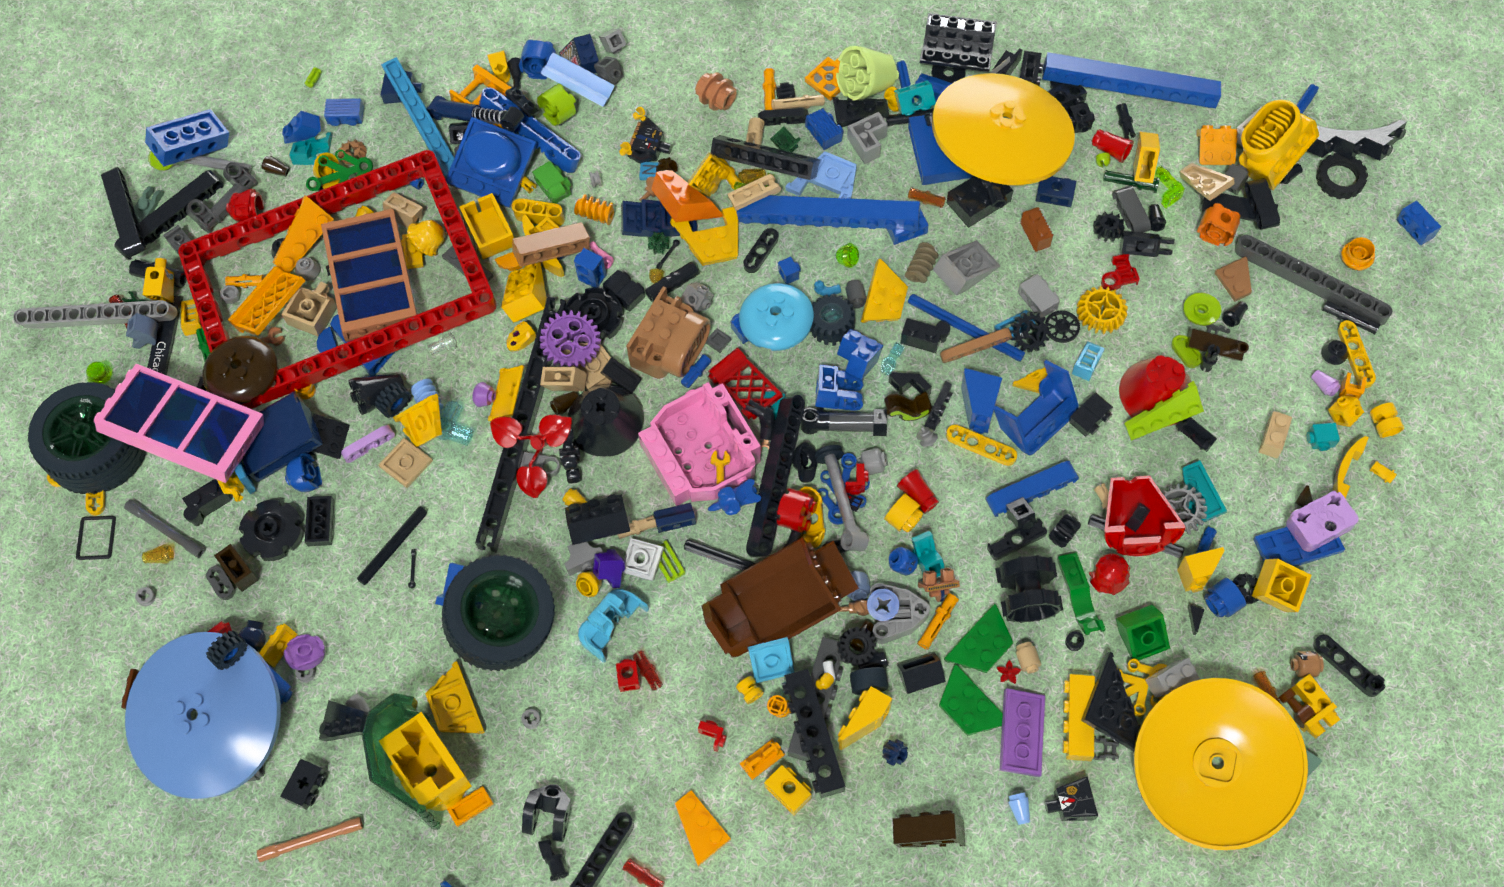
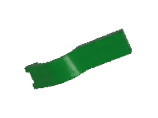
M1077 552L1058 556V564L1070 594L1071 605L1078 625L1085 635L1099 630L1104 632L1106 628L1103 620L1097 617L1093 608L1090 586Z

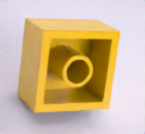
M1265 559L1252 597L1284 612H1299L1312 575L1280 559Z

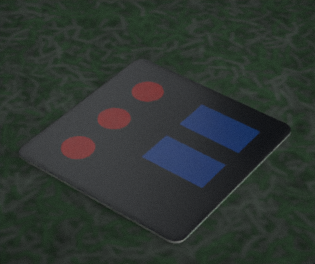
M848 493L847 496L851 510L857 512L863 500Z

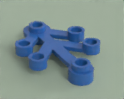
M851 453L844 454L841 458L844 486L845 482H849L851 470L856 467L857 459ZM851 461L852 465L848 466L845 462ZM823 471L820 479L828 485L835 495L830 478L827 480L823 479V475H829L828 471ZM869 480L867 482L868 485L865 486V490L869 489L870 487ZM820 488L817 491L818 493H826V496L822 497V501L829 509V521L835 525L843 524L842 517H834L836 513H840L837 502L835 505L828 497V491ZM862 495L857 496L858 498L864 500V503L861 504L859 508L865 507L866 498Z

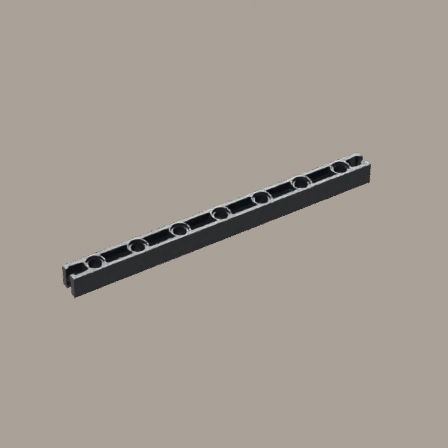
M548 297L512 416L518 422L527 420L525 423H520L522 425L520 436L532 434L545 387L540 385L543 367H551L553 360L547 361L548 355L539 356L543 354L544 350L540 348V344L543 343L540 341V336H543L541 329H545L544 323L549 324L550 317L554 320L556 319V313L560 317L562 316L563 311H565V299H560L561 305L558 312L552 311L555 309V298ZM555 334L553 337L559 339L560 334ZM533 386H536V388L533 389V390H530V389H529V388H531V387H533ZM517 439V443L513 447H503L475 541L477 548L480 550L486 549L483 544L486 536L489 535L492 537V542H488L487 546L490 547L491 552L497 553L517 485V471L520 468L524 452L527 451L529 439ZM511 454H517L513 458L509 457ZM502 488H507L505 492H499ZM492 523L497 524L494 528H488Z

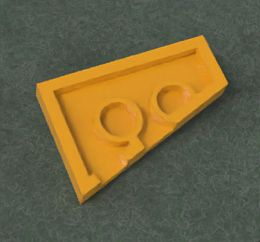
M690 790L675 805L699 867L729 842L731 838L692 790Z

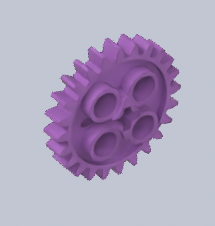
M572 310L569 315H566V312L563 311L561 317L559 314H555V320L550 317V324L544 323L545 329H541L543 336H540V341L543 343L540 344V348L544 349L543 355H548L547 361L554 360L553 366L560 363V367L565 365L571 367L574 365V367L578 368V364L585 367V361L591 363V357H597L595 351L600 350V346H598V344H601V339L598 338L600 337V332H595L598 326H592L593 319L587 321V315L580 317L579 311L576 315H573ZM577 326L579 329L572 331L570 327ZM560 334L562 338L555 339L553 335ZM584 341L588 345L583 347L578 343ZM567 349L570 350L571 353L565 355L562 353V351Z

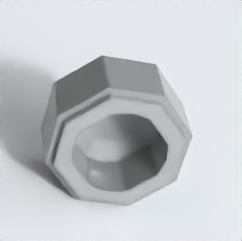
M227 285L221 290L220 296L226 304H234L239 300L240 292L235 286Z

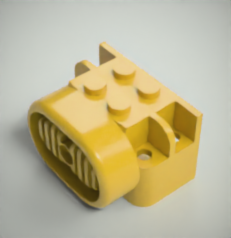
M1280 99L1265 104L1242 132L1241 143L1244 151L1239 157L1240 165L1247 169L1251 179L1265 178L1269 188L1274 190L1319 137L1316 121L1300 113L1299 108L1291 101Z
M422 712L379 740L380 745L393 763L390 765V768L400 779V783L405 791L409 793L412 799L416 798L422 808L435 811L447 810L463 798L465 791L472 787ZM437 771L434 776L430 777L432 772Z

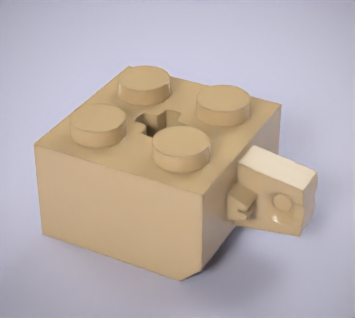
M320 282L317 288L312 291L300 287L281 314L287 325L319 336L337 308L334 300L327 295L330 290L328 284Z

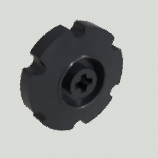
M587 288L584 294L575 293L565 305L567 315H569L571 310L573 315H576L579 311L580 317L587 315V321L593 319L592 326H598L595 332H600V337L598 338L601 339V343L604 337L609 339L614 337L622 326V320L619 318L623 316L621 303L614 294L608 296L605 289ZM577 326L570 327L572 331L579 329Z
M279 500L260 502L256 505L257 509L255 511L248 510L243 516L239 525V531L244 535L240 538V542L244 549L254 558L260 555L263 561L280 560L286 557L285 553L287 550L294 551L299 545L303 536V530L298 526L302 523V519L295 508L288 503L282 506Z

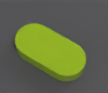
M1175 336L1171 343L1174 352L1185 366L1189 368L1198 367L1202 362L1201 353L1198 350L1186 348L1187 336Z

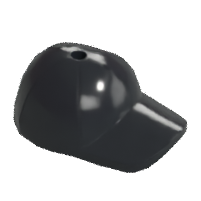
M807 442L800 444L795 449L792 464L798 471L799 480L803 483L813 481L818 466L815 457L817 451ZM808 459H810L811 464L809 467H806L808 465Z

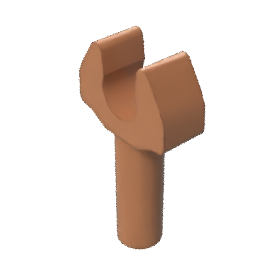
M277 327L270 328L269 334L266 337L260 338L266 343H272L275 346L280 345L285 340L283 336L274 338L276 334L282 333L281 328Z

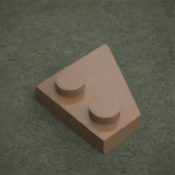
M1247 257L1215 271V275L1234 302L1251 294Z

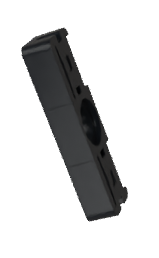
M1037 519L1033 527L1028 530L1016 529L1004 535V539L992 545L988 543L987 550L993 560L997 561L1044 538L1047 535V529L1043 528L1042 521ZM1013 536H1019L1022 538V543L1014 544L1011 539Z

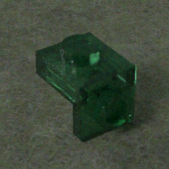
M785 126L770 138L778 149L789 152L799 147L797 143L801 140L799 137L795 139Z

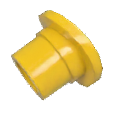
M891 86L885 91L884 98L888 101L889 109L893 112H898L894 90H897V88Z

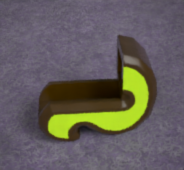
M927 392L916 396L913 400L897 393L889 394L884 399L887 415L890 417L899 415V418L904 421L921 419L930 414L932 410L930 395Z

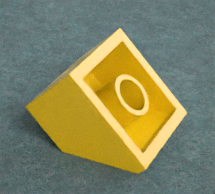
M1224 547L1184 557L1177 571L1185 592L1192 590L1195 593L1204 589L1225 551Z

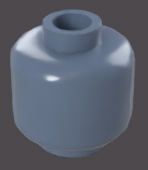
M851 571L859 589L850 593L847 597L854 601L864 600L870 594L869 578L864 572Z

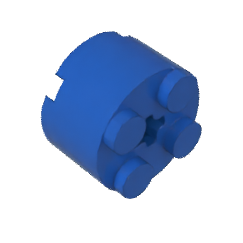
M527 40L523 46L519 62L521 72L528 74L527 77L531 79H547L541 72L543 67L547 65L551 54L556 53L553 44L548 41Z

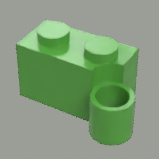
M551 161L532 171L536 183L552 203L557 204L572 195L569 188L571 187L570 181L567 177L563 178L560 168L557 165L554 166Z

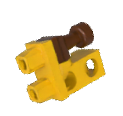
M1308 674L1278 697L1283 704L1287 702L1294 711V721L1300 726V729L1303 732L1308 731L1315 739L1326 731L1319 723L1321 719L1329 727H1332L1341 720L1334 711L1337 706L1334 702H1331L1330 698L1311 674ZM1298 695L1305 704L1301 705L1294 696Z

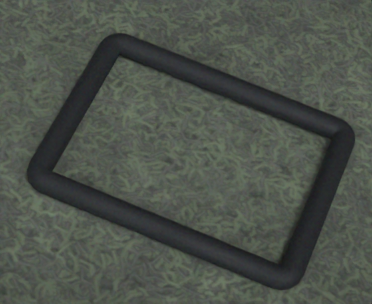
M89 516L81 518L76 550L77 560L111 558L116 525L115 516ZM112 519L108 555L80 556L84 521Z

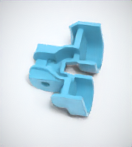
M624 589L610 591L587 617L588 620L581 624L578 630L581 645L605 663L606 659L602 650L612 639L611 633L614 629L612 620L618 623L619 616L622 618L626 616L629 619L638 607L648 612V605L630 591Z

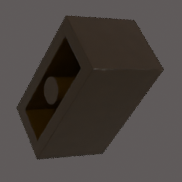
M231 544L214 555L241 592L258 581Z

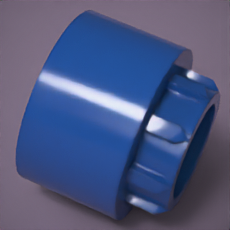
M1226 577L1208 588V593L1204 598L1208 608L1216 617L1225 616L1229 618L1246 606V601L1238 587Z

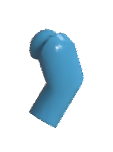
M820 280L814 283V291L819 295H828L830 297L831 294L841 293L839 284L827 287Z

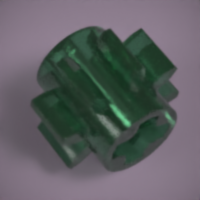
M653 232L652 237H648V249H653L654 254H664V251L669 249V237H664L663 232Z

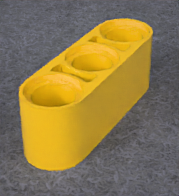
M522 198L516 199L512 203V210L518 221H522V217L526 215L533 224H539L546 216L558 226L563 225L565 222L562 208L558 204Z

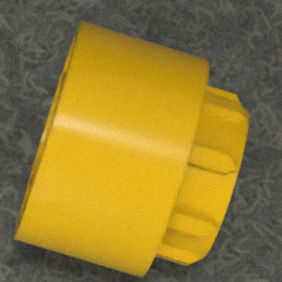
M905 493L889 510L884 520L899 532L903 529L909 533L923 517V512L919 510L920 505Z

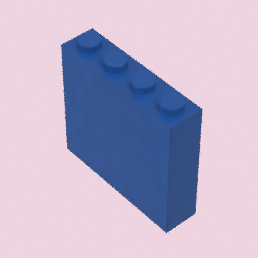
M924 115L909 117L908 129L922 185L973 177V175L954 164L944 154L934 137L932 124L927 126Z

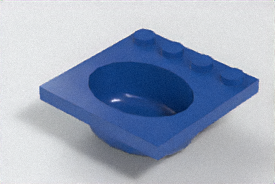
M471 117L446 177V183L479 197L493 193L498 204L511 209L538 143Z

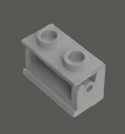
M1038 274L1019 285L1018 294L1034 314L1040 313L1039 318L1045 317L1055 309H1058L1060 303L1058 295L1051 291L1046 280L1042 279Z

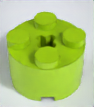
M560 83L537 97L539 109L543 108L545 112L543 116L553 126L562 124L576 114L574 106L576 100L574 96L568 94Z

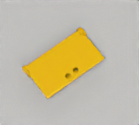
M523 365L509 369L501 368L499 370L500 376L496 388V399L493 402L488 421L497 417L513 416L524 370Z

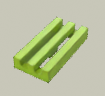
M667 540L661 545L658 544V546L667 549L679 570V573H676L663 551L662 558L673 575L672 577L668 575L660 561L658 567L666 581L670 583L685 575L683 567Z

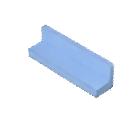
M556 53L551 54L547 65L543 67L541 72L542 75L602 107L607 103L615 87L614 84Z

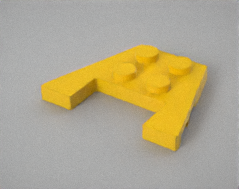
M734 207L722 209L721 213L723 214L722 217L726 226L693 232L689 221L675 222L673 218L671 219L670 224L680 233L681 239L686 241L689 249L702 266L737 259L738 217Z

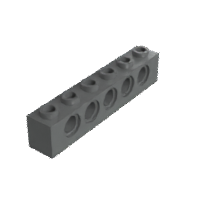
M822 637L811 673V679L817 697H822L825 700L819 704L824 720H829L832 710L829 707L830 700H835L837 688H834L836 681L840 682L843 670L840 669V666L846 660H842L840 658L841 654H838L837 650L839 647H837V643L839 641ZM833 659L836 662L833 665L836 679L828 689L819 690L816 687V680L820 679L824 674L823 662ZM808 710L801 712V716L804 718L812 715ZM794 729L788 749V756L808 761L807 753L803 754L800 746V741H803L801 733L797 734ZM809 730L807 735L816 737L818 732L816 730ZM820 749L813 751L815 757H818Z

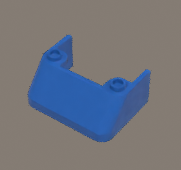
M1048 360L1044 361L1048 376L1039 384L1041 396L1018 417L997 406L993 408L1000 429L1027 455H1033L1069 422L1070 416L1079 408L1069 371Z

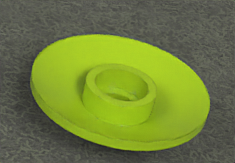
M1195 293L1185 300L1183 311L1187 319L1192 323L1207 326L1219 319L1221 305L1210 294Z

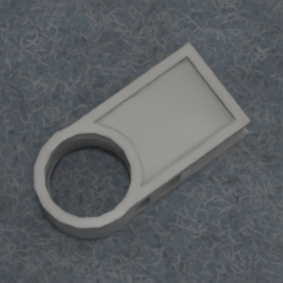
M524 452L520 467H529L534 453ZM538 455L533 463V467L539 466L543 468L547 462H556L557 468L554 471H545L548 477L556 476L560 471L559 461L552 456Z

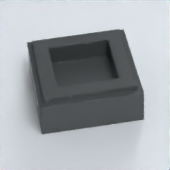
M716 328L707 338L706 344L721 353L731 341V337Z

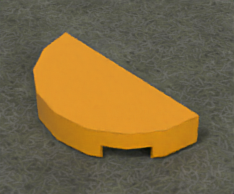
M513 252L494 259L500 268L508 269L509 271L522 268L519 266Z

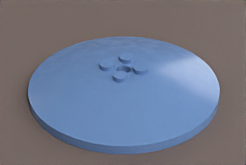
M197 632L168 642L146 661L137 674L129 692L125 712V729L131 754L139 769L153 784L175 796L191 799L212 798L237 789L252 778L262 767L277 738L281 717V703L278 686L270 667L263 657L248 644L246 647L247 651L243 652L244 656H240V660L234 662L235 665H229L228 669L218 670L208 660L206 652L212 646L211 643L217 641V637H222V633ZM193 709H196L198 712L195 720L190 715Z

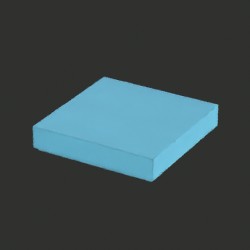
M787 637L748 647L756 683L776 679L795 672Z

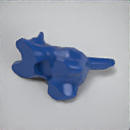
M748 479L736 488L724 487L718 492V502L709 506L708 511L722 509L727 515H735L741 510L742 506L761 501V496L757 494V489L753 486L754 480Z

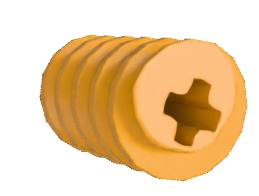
M586 194L577 200L574 208L575 215L580 214L581 217H587V219H593L596 222L600 220L602 224L607 223V225H610L614 217L612 202L607 207V201L604 200L600 204V199L597 198L593 202L594 197L591 196L587 200Z

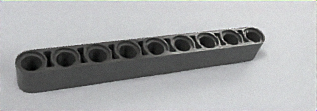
M1242 235L1237 242L1235 253L1242 258L1247 257L1249 262L1325 300H1329L1341 307L1346 306L1348 310L1379 323L1380 326L1384 325L1392 315L1393 310L1389 304L1250 235Z

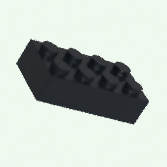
M332 496L307 497L305 544L308 547L332 545L334 499Z

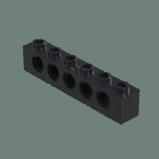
M722 135L713 138L710 152L718 158L807 180L817 177L820 161L817 158Z
M804 669L784 675L782 688L784 694H788L790 702H787L790 714H795L797 720L794 721V727L797 734L801 733L803 741H800V746L803 754L807 753L809 759L806 761L809 774L813 773L815 778L812 781L815 794L819 793L822 799L845 792L846 786L809 670ZM797 691H803L806 695L803 698H797L794 694ZM808 710L812 715L804 718L801 716V712ZM809 730H816L818 735L812 738L807 735V732ZM820 749L824 752V755L822 757H815L813 751ZM822 769H827L831 774L828 777H822L819 772Z

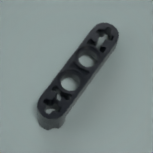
M1323 634L1314 640L1313 647L1315 651L1365 695L1376 697L1385 689V679L1382 676L1373 675L1331 637ZM1326 641V647L1321 648L1319 646L1321 642ZM1332 648L1336 649L1330 655L1327 654ZM1335 654H1340L1344 657L1345 661L1343 664L1335 661ZM1352 668L1358 669L1361 673L1360 678H1354L1350 670ZM1365 676L1368 677L1363 684L1360 683Z

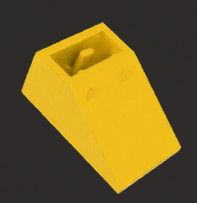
M708 152L688 180V185L710 197L711 194L717 191L721 180L727 177L730 167Z
M540 262L526 265L524 268L518 271L514 270L508 275L501 308L513 323L545 309L547 297Z
M870 686L868 691L864 690L859 698L858 708L854 707L848 717V725H843L838 734L839 749L843 750L879 728L891 710L893 698Z

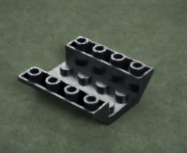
M928 13L919 63L989 73L997 22Z

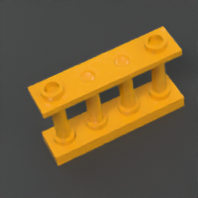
M476 64L472 68L474 80L459 94L452 89L449 91L451 101L479 105L481 94L472 103L465 99L479 84L483 83L487 88H493L506 96V90L512 87ZM489 123V124L495 125V126H497V127L503 128V127L501 126V124Z

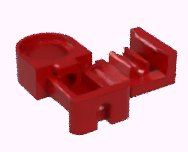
M1129 254L1113 256L1111 262L1113 266H1116V269L1103 275L1101 280L1103 289L1106 290L1109 286V291L1121 289V286L1136 283L1138 285L1140 278L1136 268L1131 267ZM1112 279L1115 284L1107 285L1105 280Z

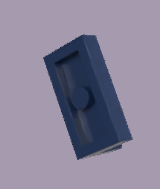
M691 503L654 511L658 533L696 525Z

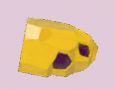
M522 321L509 333L506 340L509 351L522 350L535 340L536 334L527 322Z

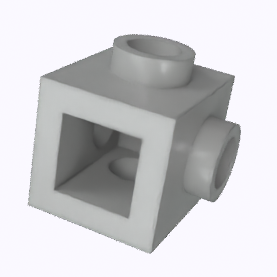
M696 282L688 284L681 299L694 312L707 310L711 306L714 294L709 291L708 287Z

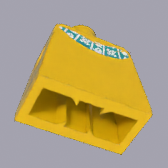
M155 258V267L146 268L142 295L152 301L163 300L173 303L174 274L166 268L167 259Z

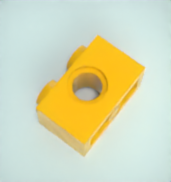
M781 765L764 782V787L795 816L812 798L810 793L812 790L805 782L800 783L795 778L797 775L791 768H785ZM792 785L795 787V791L793 793H786L784 787Z

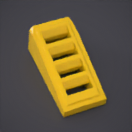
M193 299L181 301V328L185 336L196 334V330L202 328L196 306L193 309L186 310V307H191L188 305L195 304Z

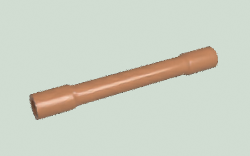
M357 817L327 829L257 850L258 860L263 862L299 848L363 829L361 818Z

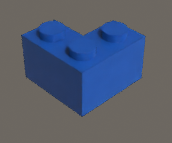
M850 329L843 336L837 355L849 361L845 372L862 380L878 362L883 345L874 339L862 335L858 331Z

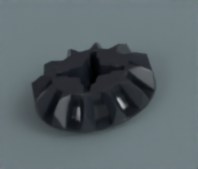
M1248 573L1237 575L1232 582L1242 593L1246 604H1253L1259 601V599L1252 597L1258 579L1256 575ZM1246 582L1249 584V587L1253 588L1249 591V594L1247 590L1243 588L1246 585Z

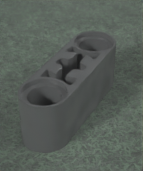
M1128 186L1113 191V200H1116V206L1127 228L1131 232L1143 233L1150 231V220L1134 188Z

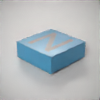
M641 163L639 179L646 180L648 177H654L656 175V166L659 163Z

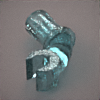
M897 342L893 345L888 357L884 358L881 362L882 374L885 372V375H889L896 367V360L902 354L904 346Z

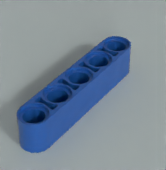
M1065 461L992 493L986 498V502L994 516L998 517L1000 513H1007V504L1024 497L1027 503H1030L1036 497L1041 498L1050 494V491L1054 489L1057 491L1068 486L1067 484L1070 482L1075 483L1079 476L1071 462Z

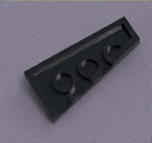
M328 700L324 720L319 728V740L327 742L367 734L371 713Z

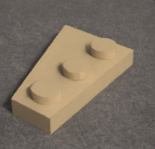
M1194 163L1180 170V177L1209 201L1234 185L1233 177Z

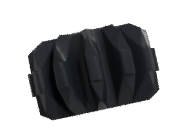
M1104 211L1102 215L1096 217L1093 223V232L1098 234V240L1103 237L1105 242L1110 239L1113 243L1115 238L1119 239L1121 237L1122 231L1125 229L1123 225L1124 219H1119V214L1113 215V211L1110 214Z
M1069 514L1064 515L1049 534V539L1052 543L1061 548L1066 547L1081 527V523L1077 521L1078 519Z

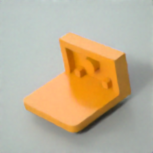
M1203 125L1202 129L1196 130V136L1200 137L1199 163L1201 165L1235 164L1237 129H1231V126H1220V129H1213L1212 125Z

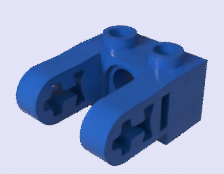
M819 364L816 379L815 407L851 411L860 410L863 407V396L861 393L854 391H859L863 388V379L861 380L845 371L838 370L837 366Z

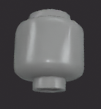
M879 448L863 451L861 459H858V464L864 463V470H868V475L884 472L885 466H888L886 454Z

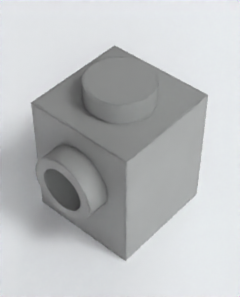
M613 28L599 36L606 52L615 54L621 51L623 46L627 45L620 29Z

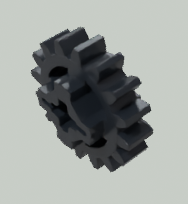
M1033 312L1021 313L1020 317H1015L1016 323H1011L1014 329L1010 331L1014 335L1010 340L1016 341L1014 346H1021L1020 350L1025 351L1027 349L1028 353L1033 352V350L1039 351V346L1045 347L1044 341H1049L1046 334L1051 333V331L1046 330L1049 326V323L1044 324L1046 318H1039L1040 313L1033 315Z

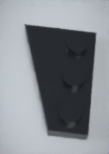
M832 97L837 125L841 127L849 126L877 112L883 118L890 117L886 99L866 98L862 101L850 98L839 100L838 97Z

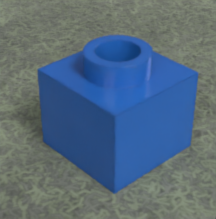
M791 257L778 262V272L785 284L799 279L800 266Z

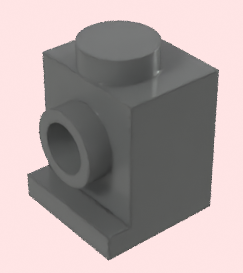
M179 225L163 235L178 255L179 247L191 241Z

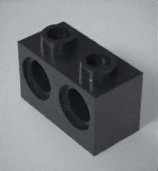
M1063 83L1047 91L1061 103L1067 113L1070 106L1085 103L1087 91L1082 85Z

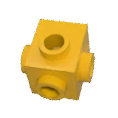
M1345 395L1338 398L1328 409L1334 423L1336 422L1337 425L1351 427L1364 413L1358 398Z

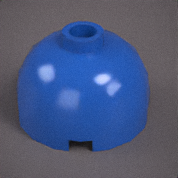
M302 453L291 459L286 467L285 480L287 484L299 492L307 493L320 488L319 486L322 485L319 466H314L312 462L315 460L311 455Z

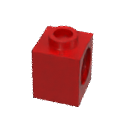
M624 659L620 663H616L620 692L640 689L636 660ZM627 671L633 672L630 678H624L623 674Z

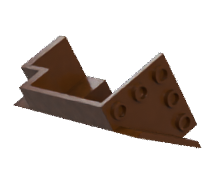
M802 537L721 583L722 594L704 603L701 607L706 626L724 653H729L733 658L748 652V647L785 637L789 640L842 610L839 604L842 601L841 599L858 590L859 587L834 541L815 551L811 542L806 543Z

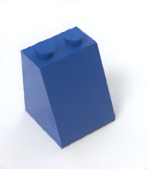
M967 368L964 370L961 390L969 429H973L978 434L988 433L1002 377Z

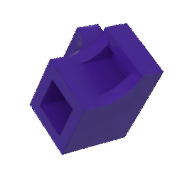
M607 549L605 553H595L593 564L595 576L598 580L606 579L612 588H620L622 572L625 570L624 560L615 549Z

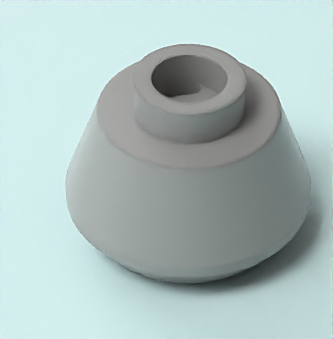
M304 257L296 263L295 274L303 277L305 281L315 279L320 272L319 264L311 258Z

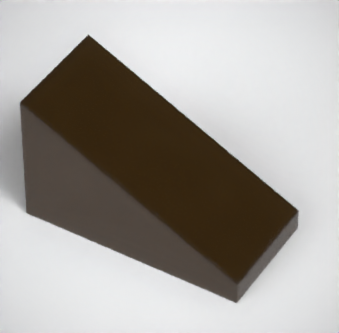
M1306 485L1295 502L1301 507L1313 502L1308 485Z

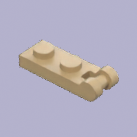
M768 174L727 195L735 211L771 194H778L781 191V187L778 183H775L776 179L773 174Z

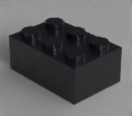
M975 176L950 190L947 195L946 203L968 228L998 210L991 206L987 191L983 190L981 179ZM1004 185L1007 203L1012 200L1013 189L1009 185Z
M612 494L607 498L591 499L586 503H574L565 507L572 545L630 532L622 494Z

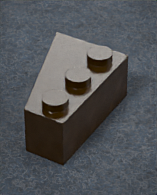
M944 810L940 811V814L932 815L931 812L919 813V816L914 817L911 814H901L899 818H892L893 843L899 848L926 847V845L938 844L939 847H946V844L959 843L960 846H966L964 820L953 813V811Z

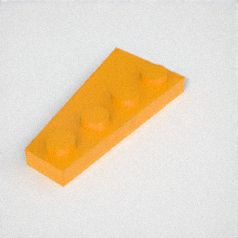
M304 195L301 206L297 210L295 218L288 228L287 235L284 241H282L272 263L282 271L290 273L296 266L297 261L303 258L323 233L321 224L331 222L334 218Z

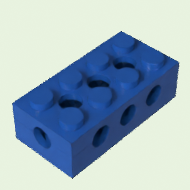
M208 109L146 127L145 143L164 167L226 148L228 146L229 131L214 112Z

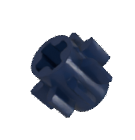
M898 739L895 742L889 740L883 746L882 758L887 760L886 763L892 766L895 763L901 765L907 759L908 747L903 745L904 742Z

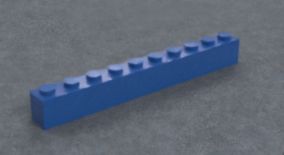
M1047 52L1043 65L1042 80L1082 85L1083 87L1216 109L1221 98V81L1050 52Z
M769 195L737 210L736 213L738 221L745 224H791L797 226L814 225L816 227H860L912 231L919 230L920 201Z

